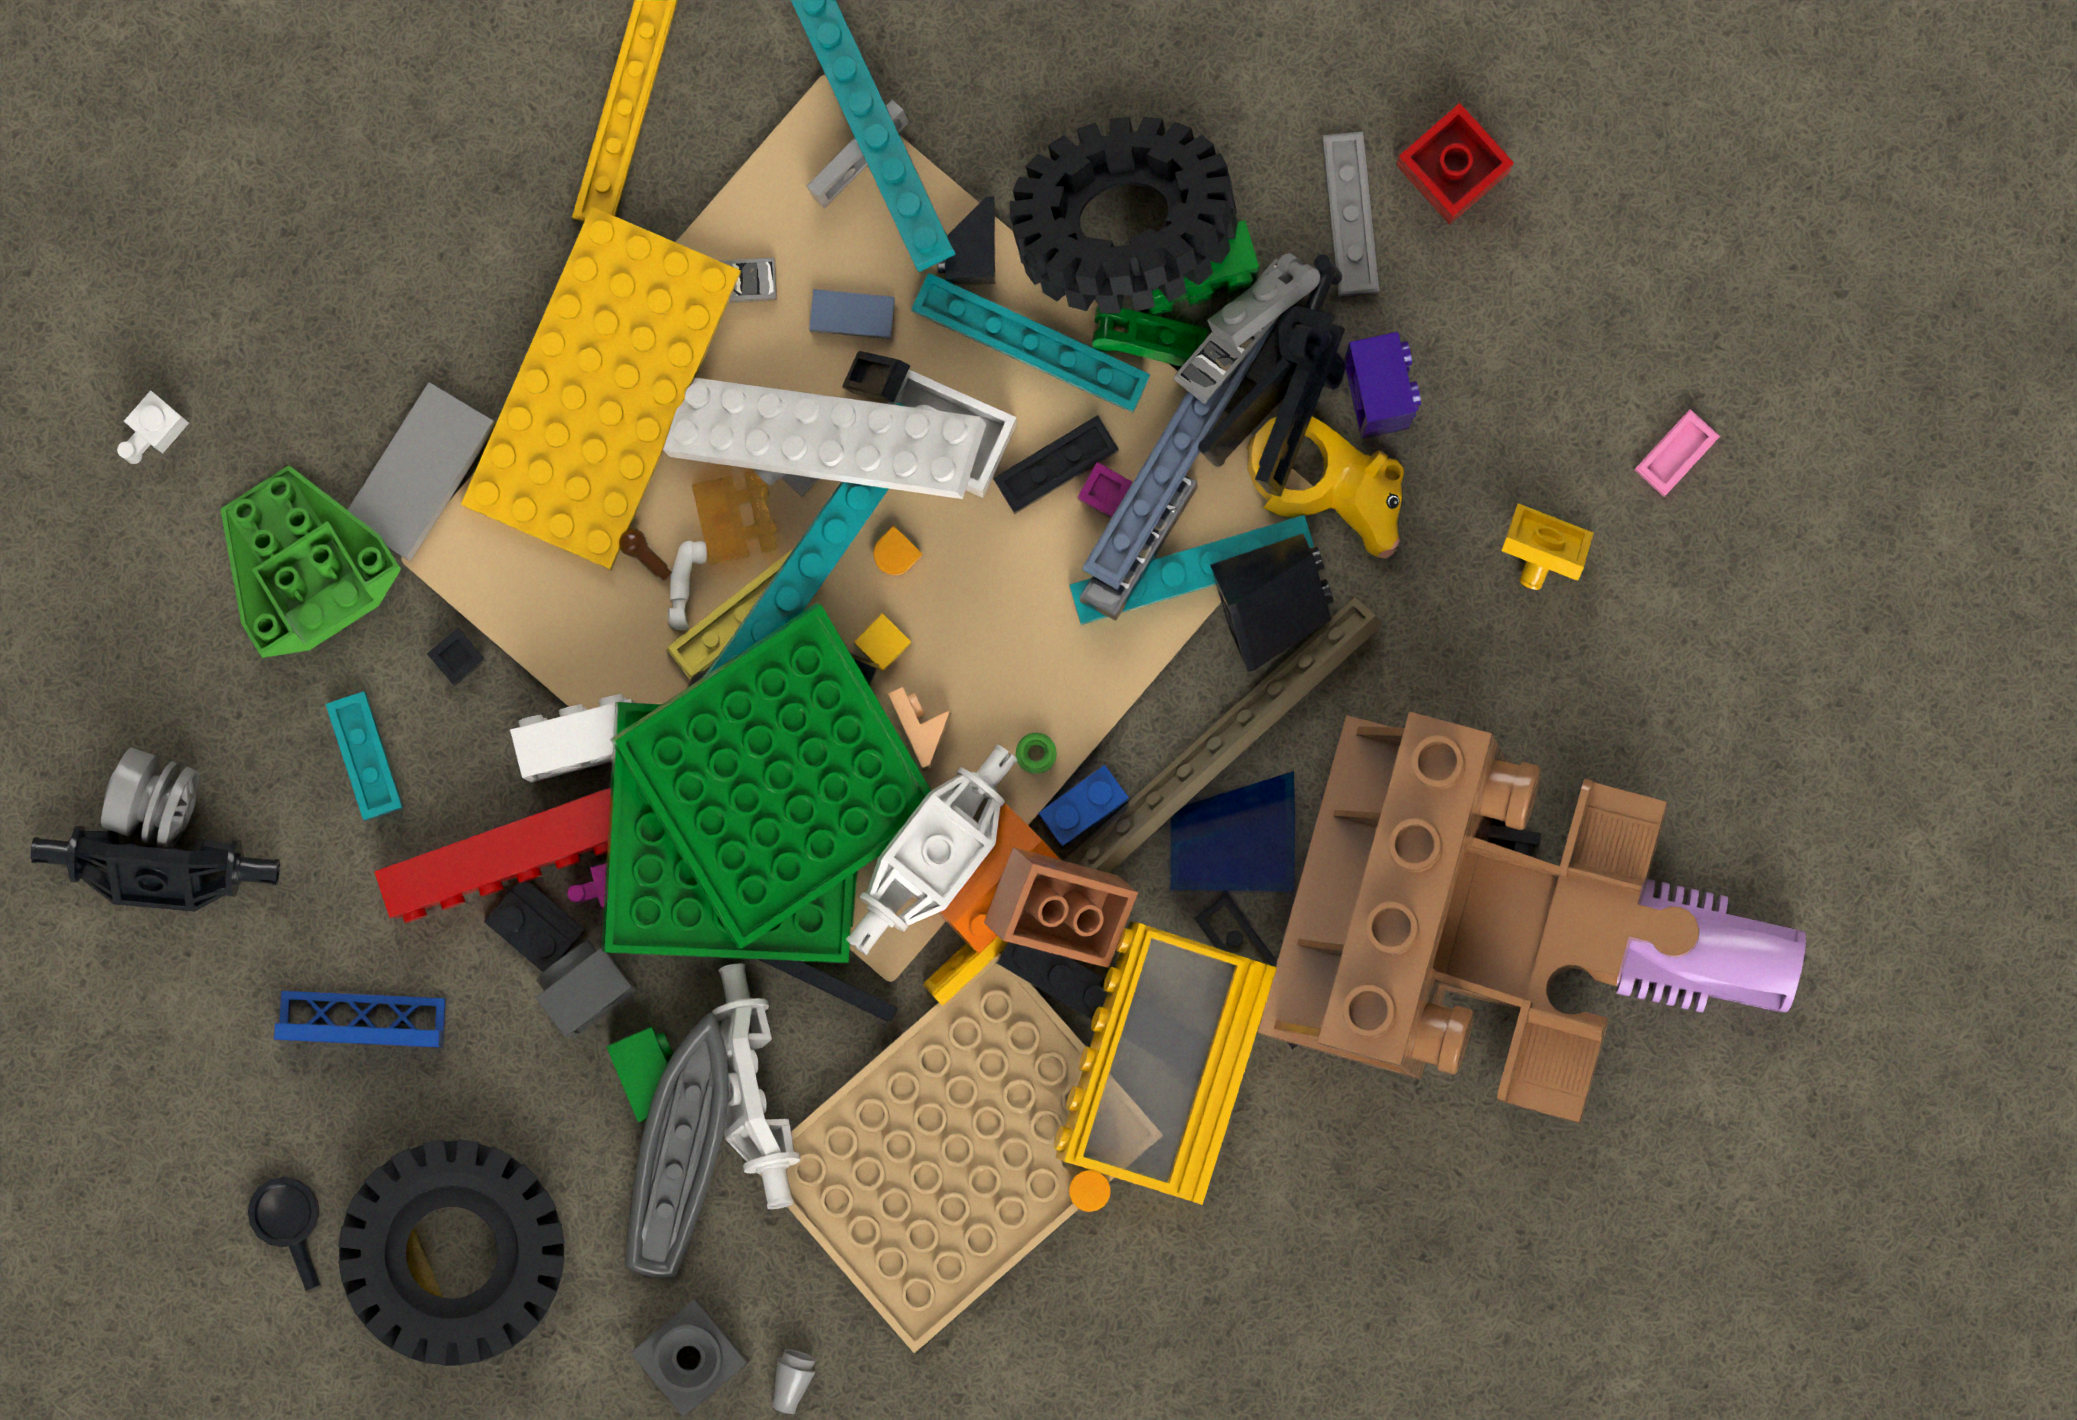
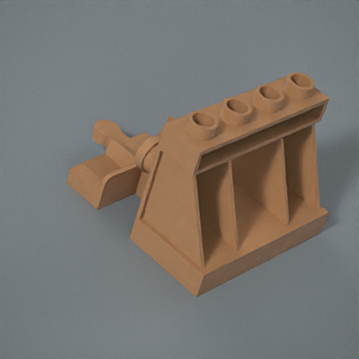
M1409 712L1405 728H1393L1346 715L1277 961V970L1266 1001L1258 1033L1273 1039L1421 1079L1425 1063L1438 1066V1071L1456 1074L1460 1069L1473 1024V1011L1457 1005L1454 1009L1442 1006L1446 990L1520 1010L1501 1078L1497 1099L1507 1104L1581 1124L1606 1034L1608 1018L1589 1012L1574 1015L1564 1014L1556 1010L1549 998V987L1554 977L1567 969H1581L1589 973L1595 981L1617 987L1621 979L1631 940L1652 944L1659 953L1675 958L1689 954L1699 940L1700 930L1696 918L1688 910L1673 906L1658 910L1641 905L1667 811V802L1594 783V780L1585 778L1561 864L1557 866L1487 842V835L1493 818L1505 821V826L1518 830H1523L1526 827L1540 781L1541 768L1539 765L1525 761L1521 765L1508 762L1492 733Z

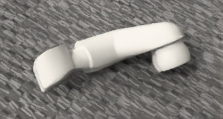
M689 540L683 542L679 547L670 583V601L673 602V608H668L667 615L668 624L675 630L688 631L689 629L685 605L690 596L692 563L703 564L706 562V542H692Z

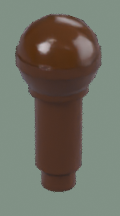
M633 528L625 531L619 539L621 552L633 558L636 557L649 571L664 581L672 572L668 569V565L647 546L648 543L644 533Z

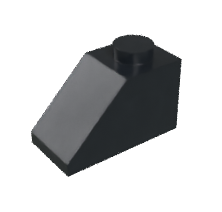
M992 196L985 197L947 235L956 254L937 264L938 273H945L946 281L952 284H995V197Z

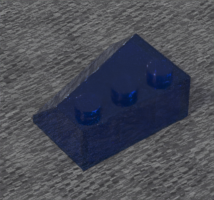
M1294 771L1185 805L1171 817L1170 892L1293 894L1295 872Z

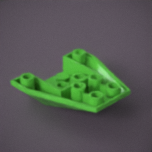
M289 465L220 509L241 624L262 658L308 651L378 607L401 570L386 543L377 532Z

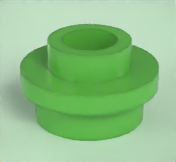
M1030 733L1019 741L1016 747V758L1020 767L1026 772L1032 774L1044 773L1055 763L1057 756L1056 746L1047 735ZM1034 746L1041 747L1044 750V757L1040 761L1031 760L1028 756L1030 748Z

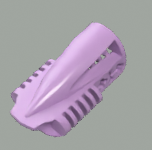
M1647 880L1641 905L1658 910L1670 906L1682 907L1688 910L1696 918L1700 930L1699 940L1689 954L1679 958L1667 957L1659 953L1652 944L1631 940L1621 979L1616 987V994L1630 996L1634 981L1639 980L1637 998L1644 1000L1649 983H1652L1651 1001L1660 1002L1665 986L1668 987L1665 1004L1674 1006L1678 991L1683 990L1680 1008L1688 1010L1693 993H1696V1012L1703 1013L1708 996L1785 1013L1789 1011L1802 971L1806 947L1805 931L1726 914L1728 897L1723 895L1719 896L1716 909L1712 911L1714 894L1705 892L1701 908H1698L1699 890L1692 888L1689 891L1686 905L1682 904L1684 896L1683 886L1676 885L1672 901H1667L1670 884L1665 882L1661 883L1657 898H1654L1655 880Z

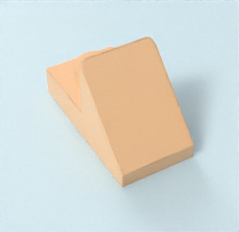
M903 687L888 693L923 771L931 768L951 712L947 711L920 724L918 718L925 714L915 693L907 696Z

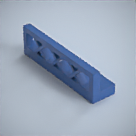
M281 991L280 1021L275 1023L274 1039L443 1048L446 998ZM290 1000H307L317 1011V1014L306 1024H290ZM315 1001L331 1002L321 1009ZM338 1002H348L358 1013V1016L347 1026H336L325 1014ZM356 1003H371L364 1011L356 1005ZM378 1004H389L399 1016L388 1028H377L366 1016ZM396 1005L412 1006L403 1013ZM419 1006H436L435 1030H419L407 1017ZM321 1017H322V1018L325 1020V1022L328 1024V1025H313V1024L316 1023ZM363 1019L369 1027H355V1025ZM404 1021L410 1029H398L396 1027Z

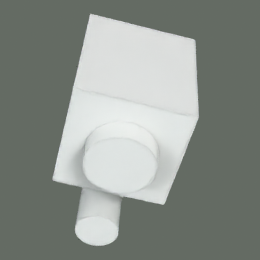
M150 390L124 420L136 432L127 442L119 444L118 454L131 464L139 463L142 459V454L150 445L163 454L189 422Z

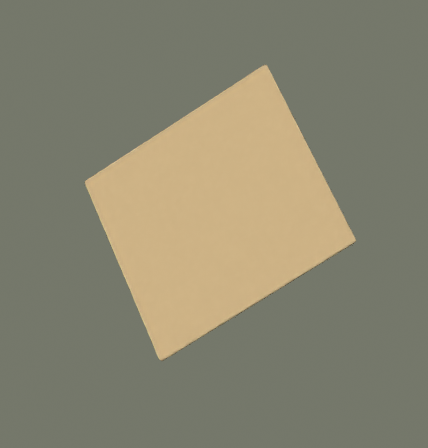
M826 75L819 77L676 241L678 244L718 261L757 258L775 259L777 300L728 303L696 378L887 404L888 401L854 394L842 388L843 383L859 351L899 359L909 364V370L1016 417V428L993 478L1098 415L1119 449V452L1100 464L1134 482L1188 392L1173 379L1178 371L1169 363L1116 350L1103 352L1150 374V379L1134 413H1131L913 313L911 308L927 274L930 273L946 280L945 273H938V264L918 272L869 166L867 165L825 209L812 197L807 188V185L855 137ZM901 137L941 224L948 235L979 202ZM995 216V284L954 285L1093 348V332L1098 329V325L1094 321L1095 309L1099 306L1098 303L1094 300L1089 309L1083 311L1069 307L1066 295L1059 301H1055L1045 295L1042 291L1041 283L1034 285L1025 273L1013 231ZM813 289L895 297L891 339L810 332ZM1114 327V330L1124 332V328ZM1223 412L1214 429L1229 415L1228 413ZM1251 433L1225 459V463L1220 467H1215L1201 452L1198 454L1186 474L1187 477L1197 482L1198 488L1154 559L1292 519L1291 517L1279 516L1263 508L1267 500L1255 489L1247 469L1248 449L1246 448L1253 436ZM663 451L630 529H638L644 533L648 543L647 546L668 565V569L671 572L679 547L683 542L689 540L692 542H706V562L703 564L692 563L690 596L685 605L689 631L795 548L841 481L819 479L801 497L782 478L778 481L776 480L770 486L751 468L669 457ZM1094 467L1015 515L993 478L984 498L966 490L963 499L889 489L804 609L805 611L815 603L821 604L849 652L869 661L871 660L854 644V641L882 613L912 642L884 672L878 667L870 688L931 791L957 776L956 772L960 767L969 772L973 771L976 773L994 751L997 744L1008 750V755L1012 754L1016 757V747L1024 736L1030 733H1042L1051 738L1056 746L1057 756L1055 763L1048 771L1032 774L1023 770L1018 762H1016L996 786L997 793L1028 826L1221 603L1215 585L1121 613L1116 621L1107 617L1084 625L1080 624L1069 585L1093 577L1082 570L1111 520L1108 516L1077 500V496ZM1291 469L1285 488L1289 490H1306L1313 487L1294 469ZM474 473L447 503L411 562L404 557L401 558L402 563L569 707L580 704L583 705V708L586 707L587 710L600 707V699L618 694H623V697L632 699L635 703L664 704L688 687L689 677L666 649L687 632L675 630L668 624V608H673V602L670 601L671 574L663 581L660 577H656L636 557L633 558L623 554L621 550L612 570H609L462 506L461 502ZM893 525L923 554L907 572L898 576H890L880 571L873 557L876 543ZM901 687L904 688L907 696L915 693L925 714L918 718L920 724L947 711L951 712L931 768L925 771L921 767L888 693ZM1034 746L1030 748L1028 756L1033 761H1040L1044 757V750L1039 746ZM985 798L972 818L977 823L987 803ZM878 857L858 870L853 927H851L850 935L869 912L866 909L867 905L859 897L863 892H867ZM911 897L895 915L899 916L918 900ZM936 913L908 925L905 932L898 930L894 926L892 928L888 926L867 955L856 949L855 945L850 944V950L886 981L892 982L900 976L946 921L939 913Z

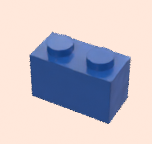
M1103 765L1040 811L1038 816L1063 849L1128 802L1129 797L1108 768Z

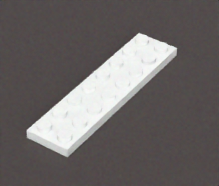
M694 378L692 384L685 392V399L682 405L676 409L663 450L669 457L963 499L986 423L979 416Z

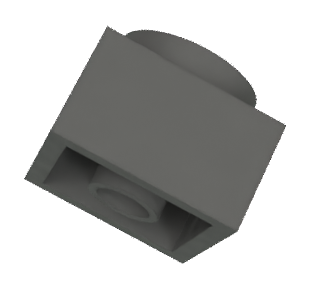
M586 941L555 962L536 979L544 991L535 998L566 1038L574 1039L636 992L638 988L611 953L602 952V947L596 951L590 941Z
M698 1298L692 1300L631 1352L632 1356L683 1417L750 1362ZM685 1346H694L699 1350L701 1362L697 1368L690 1369L682 1364L680 1353Z

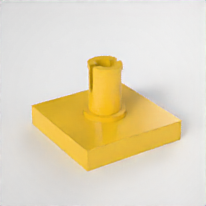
M1518 503L1501 551L1526 560L1519 581L1530 589L1539 590L1542 588L1549 570L1574 580H1579L1594 533Z

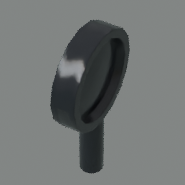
M288 1177L270 1179L259 1186L250 1199L248 1208L250 1226L257 1237L267 1244L289 1247L305 1291L320 1286L319 1278L304 1242L317 1226L320 1213L318 1200L311 1188L300 1180Z

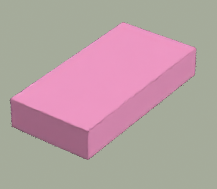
M1689 409L1634 470L1665 497L1720 436Z

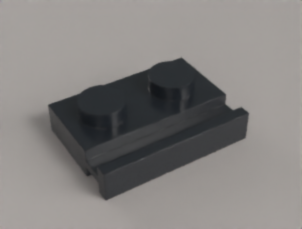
M529 881L518 882L484 921V923L542 972L561 959L585 931L581 925Z

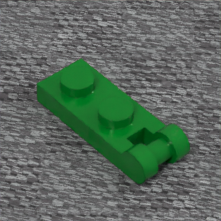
M1099 306L1095 309L1094 321L1098 325V329L1093 332L1092 346L1098 351L1109 352L1116 350L1182 367L1207 338L1206 328L1122 308L1121 313H1100ZM1114 327H1122L1124 332L1116 331Z

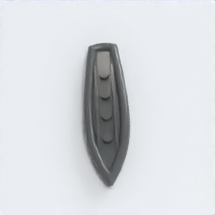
M708 1013L688 1033L675 1050L660 1077L643 1130L632 1194L625 1266L634 1272L648 1277L673 1278L678 1274L698 1220L720 1150L727 1115L729 1079L724 1040L714 1013Z

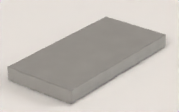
M428 382L348 508V511L377 532L389 549L411 562L492 434L496 422Z

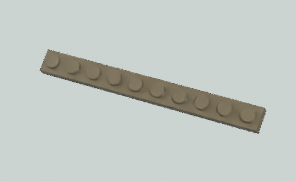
M1354 597L1329 622L1315 632L1064 861L1110 873L1383 626L1378 617Z

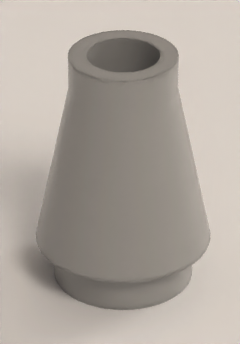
M785 1349L782 1357L777 1358L772 1408L783 1413L795 1414L798 1403L817 1371L814 1368L816 1359L813 1356L801 1351Z

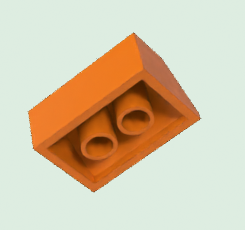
M1006 803L1000 807L995 846L947 908L938 912L963 941L977 953H980L998 936L984 924L1013 847L1060 860L1051 848Z

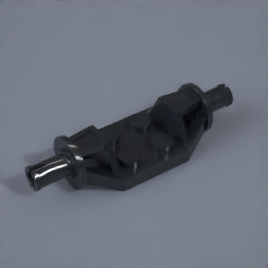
M75 826L69 841L34 837L31 845V863L67 865L70 882L79 883L80 879H82L115 905L195 912L225 895L235 897L242 881L278 885L280 877V859L244 857L240 840H233L229 844L198 839L194 851H182L173 847L160 849L140 847L135 844L119 845L116 832L86 831L84 826ZM86 861H89L95 865L105 868L106 873H104L103 871L99 870L98 868L94 867ZM226 870L225 876L205 883L206 874Z

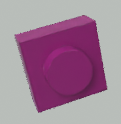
M1097 462L1077 496V500L1112 518L1133 482Z

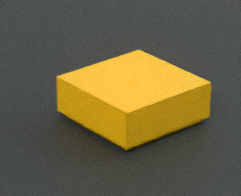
M882 613L854 641V644L872 662L879 664V668L884 672L912 642Z

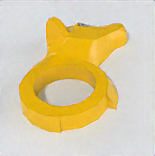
M1312 416L1304 436L1310 438L1321 451L1324 458L1322 477L1315 486L1306 490H1289L1284 487L1283 493L1279 497L1268 494L1255 480L1260 467V459L1277 417L1269 419L1251 437L1246 448L1248 449L1247 469L1255 489L1267 500L1263 507L1264 509L1279 516L1291 518L1317 514L1330 508L1335 509L1358 532L1363 539L1365 549L1370 554L1385 559L1394 554L1400 542L1397 522L1402 502L1401 483L1404 476V467L1398 460L1387 458L1388 455L1381 450L1374 452L1371 456L1363 454L1325 423Z

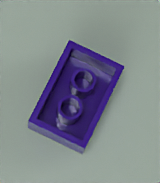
M1398 332L1349 342L1344 362L1361 439L1409 429L1413 418L1416 417V411H1419L1418 406L1421 405V397L1417 382H1409L1407 372L1410 371L1409 366L1412 365V357L1408 342H1400Z

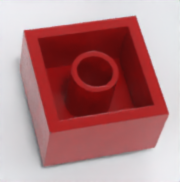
M1461 103L1457 104L1401 153L1396 163L1401 172L1449 225L1508 175L1514 165V162Z

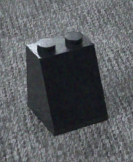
M1303 533L1210 564L1229 631L1247 672L1256 670L1331 620L1327 604L1334 602L1327 580L1320 581L1318 571L1324 569L1322 557L1317 546L1309 547Z

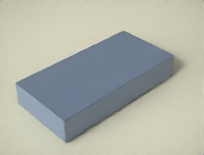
M813 289L809 330L810 332L891 339L895 297Z

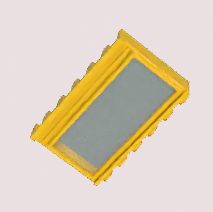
M1130 921L1128 928H1124L1116 951L1120 952L1116 966L1109 969L1104 981V991H1107L1103 1007L1096 1009L1092 1019L1091 1030L1095 1031L1091 1046H1086L1080 1057L1079 1070L1082 1071L1078 1087L1073 1086L1067 1098L1066 1109L1070 1110L1066 1125L1060 1126L1055 1136L1054 1149L1057 1150L1055 1158L1203 1205L1277 967Z

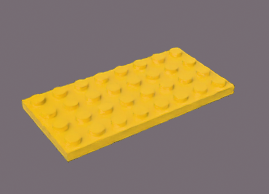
M591 206L461 505L612 570L620 552L619 539L632 525L663 454V448L676 409L682 405L687 388L698 374L739 279L741 270Z

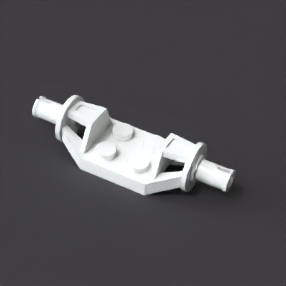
M997 744L994 751L976 773L973 771L969 772L960 767L956 772L957 776L930 791L878 857L867 892H863L859 897L867 905L866 909L869 912L851 935L846 938L860 952L867 955L888 926L891 928L894 926L898 930L905 932L908 925L945 910L995 846L1000 807L1005 803L1004 799L997 793L996 786L1013 764H1016L1018 761L1014 755H1008V750ZM985 798L987 803L977 823L972 818ZM911 897L918 900L899 916L895 915Z
M731 964L719 969L726 1004L712 1011L716 1019L722 1021L720 1031L724 1040L728 1062L729 1096L724 1127L725 1140L747 1161L743 1165L745 1173L762 1175L767 1209L784 1208L794 1204L786 1169L800 1162L801 1158L800 1153L794 1152L789 1119H765L766 1097L763 1090L758 1089L756 1079L758 1058L755 1049L763 1048L772 1040L765 1010L769 1008V1003L766 999L750 997L745 964ZM750 1023H751L752 1033H749V1025H750Z

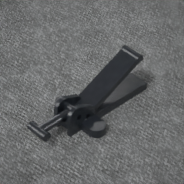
M1319 255L1314 260V266L1320 273V281L1317 287L1311 291L1306 306H1292L1284 311L1279 318V351L1283 358L1211 434L1198 445L1199 451L1215 467L1222 466L1225 463V459L1284 398L1260 459V467L1255 477V480L1268 494L1279 497L1283 493L1323 387L1333 390L1337 389L1343 380L1345 372V362L1337 353L1345 329L1343 326L1333 324L1335 317L1332 314L1321 312L1330 286L1336 285L1342 280V273L1326 255Z

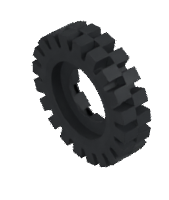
M1143 116L1137 132H1133L1130 117L1110 119V133L1106 136L1101 135L1096 122L1077 129L1080 145L1076 146L1066 136H1061L1048 145L1051 159L1037 154L1026 166L1028 178L1018 177L1012 191L1015 201H1010V219L1021 264L1024 265L1025 273L1034 285L1041 283L1042 291L1045 295L1055 301H1059L1066 295L1068 306L1087 311L1097 297L1100 313H1121L1124 296H1131L1135 311L1155 307L1152 291L1159 289L1170 302L1187 293L1184 277L1199 286L1211 276L1213 271L1210 261L1222 264L1230 251L1228 239H1235L1238 225L1236 219L1237 210L1227 164L1221 153L1216 154L1214 144L1202 134L1194 139L1192 128L1177 122L1165 132L1162 118ZM1125 185L1148 187L1158 192L1168 204V216L1162 228L1157 233H1155L1154 229L1128 238L1130 245L1114 247L1112 240L1086 237L1080 228L1081 214L1086 205L1100 193L1114 187Z
M442 1139L425 1142L421 1146L403 1150L392 1156L381 1167L378 1166L364 1180L365 1183L357 1194L355 1193L346 1211L347 1214L343 1226H341L338 1244V1263L341 1282L355 1314L367 1330L380 1342L393 1351L422 1363L442 1366H463L494 1358L513 1348L540 1323L556 1296L562 1278L565 1242L562 1224L553 1200L548 1191L538 1181V1177L524 1164H520L510 1154L500 1149L491 1148L476 1141L458 1139V1141H444ZM441 1208H463L479 1215L491 1228L497 1243V1262L491 1277L480 1289L461 1298H442L425 1291L414 1280L407 1265L406 1247L413 1228L427 1214Z

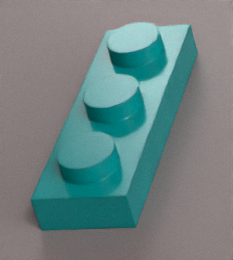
M363 691L325 704L363 820L367 821L403 809L404 806L367 693Z

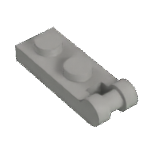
M1291 253L1283 255L1279 259L1276 269L1208 319L1212 332L1237 348L1314 290L1320 281L1319 271L1308 264L1303 265L1301 259Z

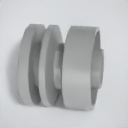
M130 747L123 755L109 780L104 797L101 827L130 837L136 831L139 824L143 822V842L152 844L157 838V846L159 848H174L182 832L186 829L194 811L199 784V771L186 767L180 774V765L171 761L161 775L158 776L159 758Z

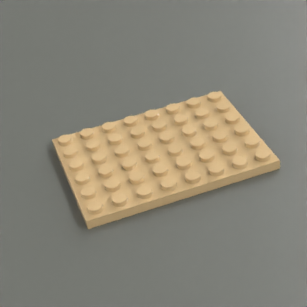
M1000 953L943 1006L937 1003L791 1131L794 1152L800 1153L801 1160L786 1169L791 1197L794 1201V1204L788 1206L789 1210L913 1353L918 1351L1079 1209L1071 1201L1069 1195L1070 1183L1080 1172L1090 1170L1055 1158L1057 1150L1054 1149L1056 1133L1060 1126L1066 1125L1070 1110L1066 1109L1068 1095L1072 1087H1078L1082 1074V1071L1079 1070V1061L1086 1046L1032 984L995 963ZM1110 1074L1106 1081L1083 1157L1125 1169L1163 1134ZM1101 1173L1102 1175L1105 1176V1178L1108 1180V1182H1110L1113 1178H1115V1177H1112V1176H1109V1175H1106V1174Z

